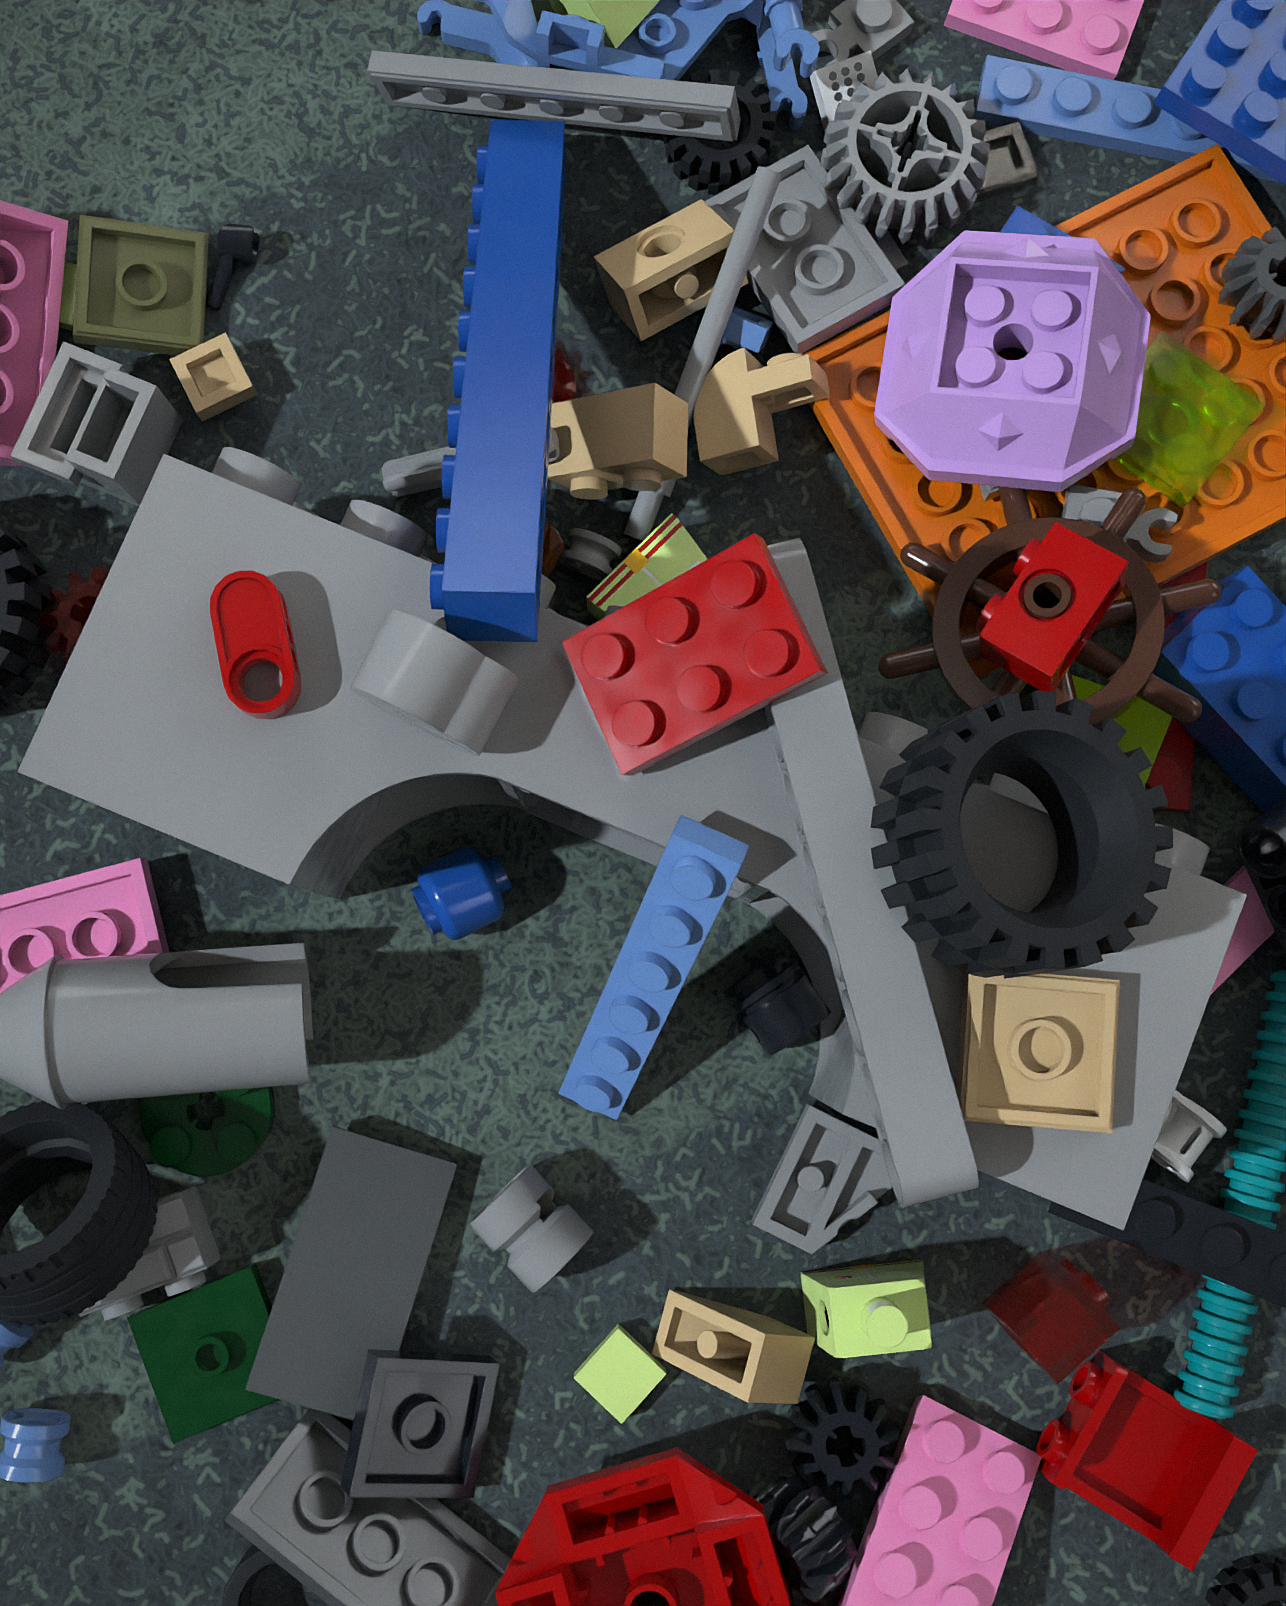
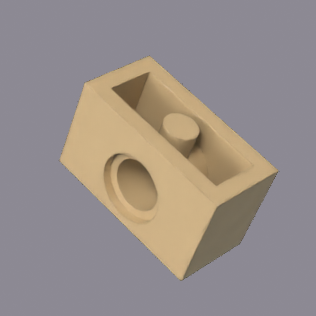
M700 199L594 256L610 305L640 341L707 306L734 230ZM745 274V277H744V280H743V282H742L741 287H743V286H745L746 284H748V279H747V275H746V274Z

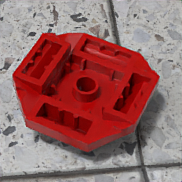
M678 1447L548 1485L495 1591L498 1606H639L634 1598L646 1591H654L663 1595L669 1603L668 1606H792L763 1505Z

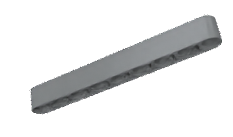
M796 538L768 545L767 547L828 674L766 705L762 709L886 1168L901 1208L978 1188V1172L916 945L901 928L908 921L905 905L889 909L881 892V889L896 884L892 867L874 869L871 848L887 843L884 829L871 828L873 807L877 806L808 554L802 540Z

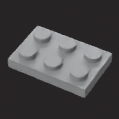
M809 145L766 167L778 172L782 177L746 272L748 284L794 353L801 354L891 305L892 297L905 286L904 281L865 225L854 221L855 211L851 205L844 209H839L836 206V199L840 189H826L824 182L827 171L821 166V162ZM755 174L704 201L733 230L736 228Z

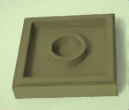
M80 215L73 323L74 343L169 355H179L202 344L204 340L209 233Z

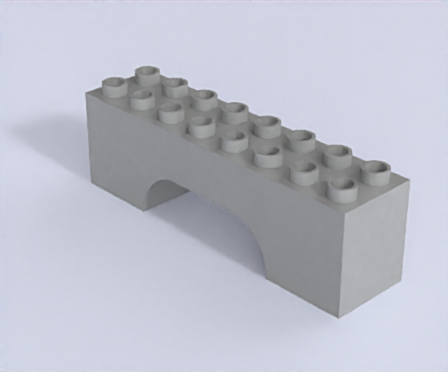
M224 447L212 473L163 454L17 772L286 884L339 900L356 870L384 840L405 825L444 809L481 804L515 808L656 867L660 862L680 815L688 817L750 845L727 896L750 905L777 927L799 956L812 986L831 1010V1013L819 1023V1055L809 1095L843 1115L875 1127L762 708L633 776L621 775L562 644V641L588 626L559 615L548 607L556 586L551 580L542 575L538 642L464 641L483 655L506 667L519 678L481 754L475 756L389 714L350 689L355 675L391 609L414 615L446 631L444 610L431 609L430 570L431 565L436 563L421 554L428 538V534L421 527L389 509L362 500H351L340 525L323 519L309 509L294 502L301 487L300 482L295 477L275 464L240 449ZM253 570L265 575L283 594L288 606L301 675V693L296 705L285 715L275 719H257L247 715L228 698L223 686L210 615V597L215 586L226 575L236 571ZM608 606L604 617L619 610L622 606ZM259 663L253 666L246 673L243 680V689L246 696L255 702H265L272 699L281 689L282 673L280 668L272 663ZM868 712L857 735L876 804L879 805L895 798L894 795L879 788L887 770L905 763L906 761L899 754L912 741L928 734V729L889 714ZM994 773L989 786L972 783L964 798L960 812V830L968 862L983 889L994 899L1015 910L1030 912L1048 893L1057 870L1058 843L1050 816L1040 800L1028 788L1012 778ZM1155 823V826H1164V825ZM1173 829V848L1155 853L1156 864L1171 868L1167 889L1144 894L1145 898L1159 908L1148 925L1127 928L1135 940L1121 952L1101 955L1103 961L1086 967L1042 973L1120 980L1112 1133L964 1121L978 1171L1124 1231L1247 894L1200 876L1210 848L1205 843L1186 833ZM884 830L888 842V830ZM905 905V909L909 920L914 916V914L912 913L909 906ZM938 938L916 942L915 945L956 1090L964 968L968 967V963L947 966L933 958L931 955L939 942Z

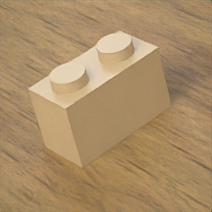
M651 383L552 403L551 427L557 433L560 454L557 459L548 462L547 479L569 488L570 494L573 497L587 500L602 499L608 496V490L624 487L635 491H652L661 488L662 481L685 478L687 476L688 403L660 385Z

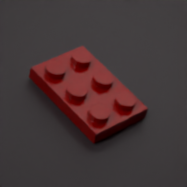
M756 533L562 641L620 773L627 776H633L828 674L764 538Z

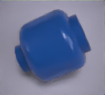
M465 845L423 865L417 874L419 886L410 891L432 935L442 931L449 939L459 940L499 920L503 916L505 903L502 893L510 890L511 884L495 855L483 859L474 847Z

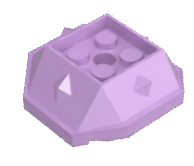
M964 230L892 297L874 412L875 425L890 440L892 439L906 457L928 480L1061 492L1087 476L1108 459L1112 460L1132 448L1136 434L1151 315L1095 238ZM1014 347L1023 350L1027 355L1019 360H1006L997 353L1005 348Z

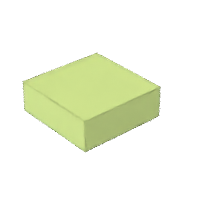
M617 1324L574 1372V1379L622 1424L667 1373L666 1368L620 1324Z

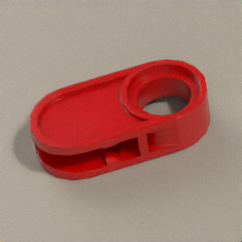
M253 570L236 571L226 575L215 586L210 597V615L223 686L228 698L247 715L257 719H275L285 715L294 707L301 693V675L288 606L283 594L265 575ZM259 663H272L277 665L282 673V686L279 693L265 702L250 700L243 689V680L246 673Z

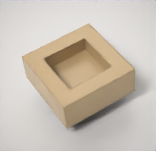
M226 332L169 359L196 414L202 422L258 395Z

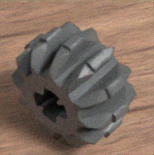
M1275 226L1270 231H1266L1261 239L1251 236L1243 241L1236 250L1235 257L1228 260L1221 272L1220 280L1225 285L1219 293L1218 303L1235 307L1230 314L1229 325L1242 321L1250 324V340L1261 336L1265 329H1267L1277 343L1282 339H1286V239Z

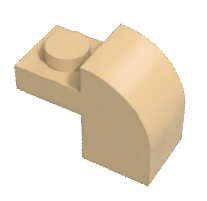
M745 348L738 349L722 358L708 372L694 405V426L700 462L717 474L726 475L779 461L771 413L830 397L826 372L809 354H780L769 359L765 367Z

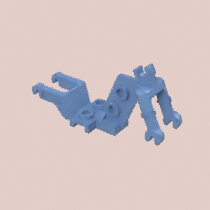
M428 0L420 6L417 12L419 32L422 35H427L432 30L433 24L440 23L442 42L444 44L489 55L496 63L677 81L726 22L743 17L753 23L760 48V51L757 52L760 66L764 68L769 90L768 96L771 100L769 112H775L776 121L779 112L787 110L790 113L789 127L792 130H798L804 123L808 104L805 93L798 87L792 59L793 57H798L801 60L800 75L808 78L815 71L820 49L817 38L804 29L801 11H803L802 0H660L617 49L604 46L605 25L589 22L578 15L564 16L542 10L539 24L537 25L531 0H475L488 5L494 15L451 5L444 0Z

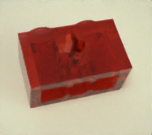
M1041 1252L1036 1254L982 1302L1022 1352L1057 1384L1120 1329L1104 1310L1112 1303L1111 1298L1084 1269L1079 1272L1066 1258L1056 1263Z

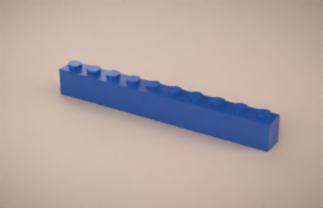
M491 119L488 145L477 146L478 184H473L472 191L474 224H469L468 260L469 265H475V267L464 266L463 271L464 307L471 308V311L460 310L458 317L459 351L466 352V357L455 356L453 362L454 398L461 399V405H449L448 444L450 448H456V455H444L442 461L443 498L451 499L450 508H438L436 546L438 553H445L444 564L431 565L430 604L431 609L444 610L446 631L462 641L538 642L566 183L565 121Z

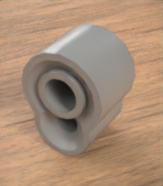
M391 609L355 675L350 689L368 702L408 724L467 753L479 756L519 678L506 667L483 655L451 633L414 615Z

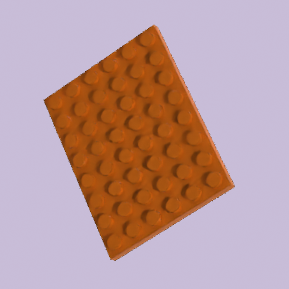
M1219 144L1054 226L1071 237L1095 238L1111 260L1125 267L1122 273L1123 278L1151 315L1133 446L1114 459H1108L1074 484L1123 493L1129 488H1138L1146 496V505L1140 515L1155 508L1169 509L1178 515L1176 523L1170 530H1162L1156 527L1149 528L1148 530L1149 536L1154 542L1172 546L1171 554L1165 561L1157 563L1144 561L1158 587L1286 520V339L1276 343L1267 329H1265L1261 336L1250 340V324L1242 321L1229 325L1230 314L1235 307L1218 303L1219 293L1225 285L1220 280L1221 272L1228 260L1235 257V252L1243 241L1251 236L1261 239L1264 233L1270 231L1272 227ZM889 310L803 354H809L826 372L830 397L808 404L933 619L934 607L941 585L904 565L900 558L902 548L910 542H917L956 563L976 542L993 531L1007 526L1000 496L984 502L980 485L928 480L906 457L892 439L890 440L875 425L874 412L890 316ZM1006 349L997 353L1006 360L1021 359ZM1068 487L1061 492L1026 489L1033 519L1061 518L1065 492ZM1016 561L1000 568L990 575L986 581L1008 592L1018 578L1017 575L1013 574ZM1121 591L1115 600L1126 597ZM968 602L963 615L960 637L980 632L976 629V623L983 609L971 602ZM985 658L968 661L971 669L980 680L1003 669Z

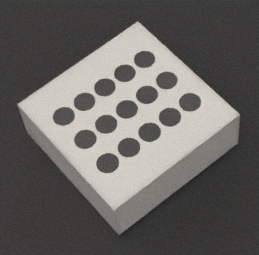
M871 50L815 70L810 76L824 131H826L827 125L834 121L836 108L842 99L851 101L853 91L858 87L859 83L873 89L875 79L878 76Z

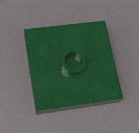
M256 1262L127 1317L173 1444L279 1400L245 1390L272 1310V1305Z

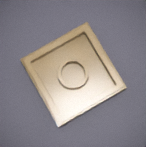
M968 967L964 968L956 1094L964 1121L1112 1133L1120 980L1042 973L1004 979V975L983 978L966 974Z

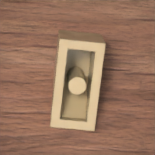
M669 1289L652 1354L747 1403L798 1404L815 1337L768 1316Z

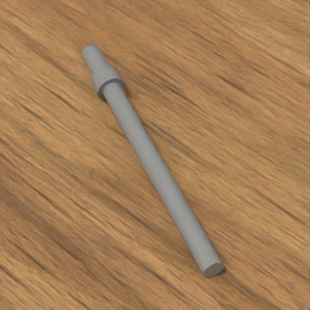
M757 167L674 394L688 403V429L694 415L695 402L704 380L712 367L782 177L778 172L766 167ZM677 479L662 481L661 488L657 490L639 491L624 534L642 541L650 535L664 495L671 496Z

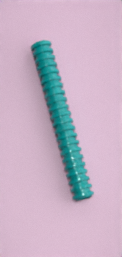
M1286 970L1270 973L1269 981L1274 983L1275 986L1273 991H1267L1265 995V1001L1271 1004L1269 1011L1261 1012L1260 1019L1266 1022L1265 1030H1258L1256 1034V1039L1262 1043L1260 1050H1253L1251 1058L1257 1061L1255 1070L1249 1069L1247 1073V1078L1253 1080L1251 1090L1244 1089L1242 1097L1248 1099L1246 1109L1240 1108L1238 1112V1117L1244 1119L1242 1129L1235 1128L1233 1136L1239 1139L1237 1149L1230 1148L1229 1157L1235 1158L1233 1169H1225L1224 1176L1230 1178L1228 1188H1221L1220 1196L1226 1198L1224 1208L1218 1207L1276 1230L1277 1225L1270 1222L1272 1212L1279 1213L1281 1209V1204L1275 1202L1277 1192L1283 1193L1286 1186L1284 1183L1279 1182L1281 1172L1286 1173V1162H1284L1286 1155ZM1201 1274L1202 1277L1207 1279L1206 1287H1199L1197 1291V1297L1203 1300L1201 1308L1194 1307L1192 1316L1198 1322L1196 1328L1190 1327L1187 1334L1193 1340L1192 1348L1186 1347L1184 1349L1183 1357L1188 1360L1187 1368H1180L1178 1377L1184 1383L1182 1388L1175 1389L1173 1396L1180 1402L1181 1406L1189 1410L1225 1420L1226 1418H1233L1235 1413V1407L1229 1404L1230 1398L1238 1397L1240 1387L1234 1384L1235 1376H1243L1245 1367L1239 1363L1240 1355L1247 1356L1249 1346L1243 1343L1244 1336L1252 1335L1254 1326L1248 1323L1249 1314H1257L1258 1305L1252 1302L1254 1295Z

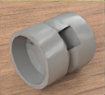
M530 1163L501 1189L468 1225L493 1252L505 1249L509 1253L507 1267L534 1293L573 1258L589 1240L594 1230L569 1204L557 1206L553 1202L555 1189Z

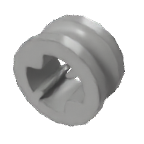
M573 528L570 529L567 539L571 542V547L569 550H564L561 553L559 561L573 571L603 581L613 571L609 566L611 560L619 559L622 549L615 542L602 535L584 529Z

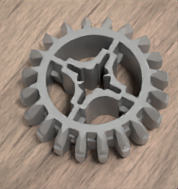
M908 68L900 74L898 83L895 84L883 72L875 79L873 89L859 83L858 87L853 91L851 101L842 99L836 108L834 121L827 125L824 142L826 143V148H823L821 156V166L827 171L824 185L827 190L840 189L836 199V206L839 209H844L851 205L856 210L854 215L856 223L866 225L870 221L876 224L875 235L878 241L885 237L888 228L898 231V237L902 244L910 240L914 228H917L927 241L931 236L935 235L938 224L949 230L957 223L960 212L967 213L973 207L977 197L976 192L982 189L987 177V168L985 166L990 156V144L983 141L986 133V120L972 119L975 111L974 99L959 103L954 101L957 94L955 82L943 91L935 88L933 72L925 77L922 83L912 81ZM910 142L912 143L909 158L911 159H907L904 171L899 172L898 167L901 160L899 155L903 156L905 146ZM868 172H871L878 176V178L882 181V184L875 180ZM916 188L927 189V190L917 191V192H908V191H910V190H912V189H916Z

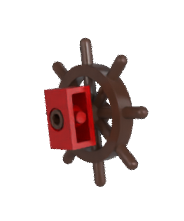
M998 486L1007 526L993 531L980 539L956 563L917 542H910L902 548L900 558L904 565L941 585L933 613V643L889 653L881 657L878 663V670L883 677L895 679L939 668L946 686L966 711L999 696L1018 692L1019 695L1027 683L1041 691L1056 692L1057 706L1077 698L1070 670L1071 665L1075 661L1110 681L1101 690L1082 700L1094 706L1088 721L1090 725L1110 717L1114 720L1117 719L1138 698L1184 723L1194 722L1201 716L1202 705L1197 698L1154 675V671L1158 664L1164 639V616L1213 605L1220 599L1222 589L1217 581L1204 579L1159 590L1150 569L1143 559L1123 541L1146 505V496L1140 489L1129 488L1125 490L1100 527L1090 523L1068 518L1047 517L1033 519L1026 489ZM1016 561L1013 574L1017 575L1018 578L1008 592L986 581L994 572ZM1122 591L1126 598L1115 600ZM968 602H971L983 609L976 623V629L980 632L960 637L963 615ZM1134 623V644L1128 659L1089 639L1093 632ZM985 658L1004 670L990 689L973 672L968 661Z

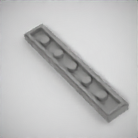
M373 50L371 51L367 69L383 99L390 106L524 120L565 121V124L724 141L737 140L741 122L735 86Z

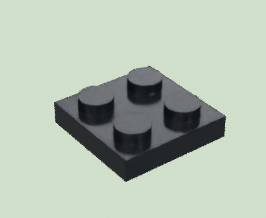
M368 1349L340 1485L342 1490L349 1497L474 1498L500 1363L489 1355Z

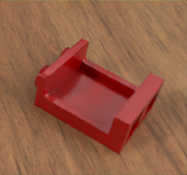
M1098 1350L1092 1362L1085 1361L1075 1372L1069 1387V1395L1072 1398L1060 1420H1051L1042 1431L1036 1449L1037 1455L1042 1457L1038 1469L1050 1483L1062 1490L1066 1487L1154 1541L1170 1558L1193 1571L1258 1450L1208 1416L1181 1406L1180 1402L1172 1394Z

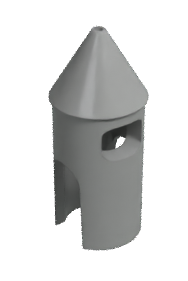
M305 943L64 960L62 956L56 955L0 993V1079L61 1110L66 1109L72 1103L312 1083L306 1040H314L309 965Z

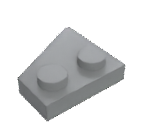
M806 1104L753 1215L752 1224L810 1254L815 1253L834 1238L842 1226L851 1219H858L877 1204L876 1200L892 1188L879 1139Z

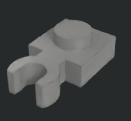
M845 0L830 11L828 24L833 30L821 29L813 32L812 35L817 38L820 47L819 52L826 51L834 57V60L828 62L824 67L870 50L874 61L911 34L914 20L897 0Z
M1072 484L1065 492L1061 518L1079 520L1100 527L1122 493ZM1165 508L1151 509L1138 516L1123 541L1144 561L1153 563L1165 561L1171 554L1172 546L1154 542L1150 538L1148 530L1152 527L1170 530L1176 523L1178 515Z

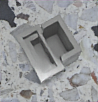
M63 341L10 456L21 465L78 487L79 483L140 506L163 454H168L183 419L156 385L129 375L122 364Z

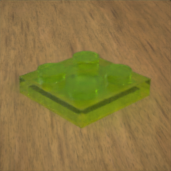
M1161 331L1146 350L1133 446L1114 459L1178 506L1184 508L1265 404Z

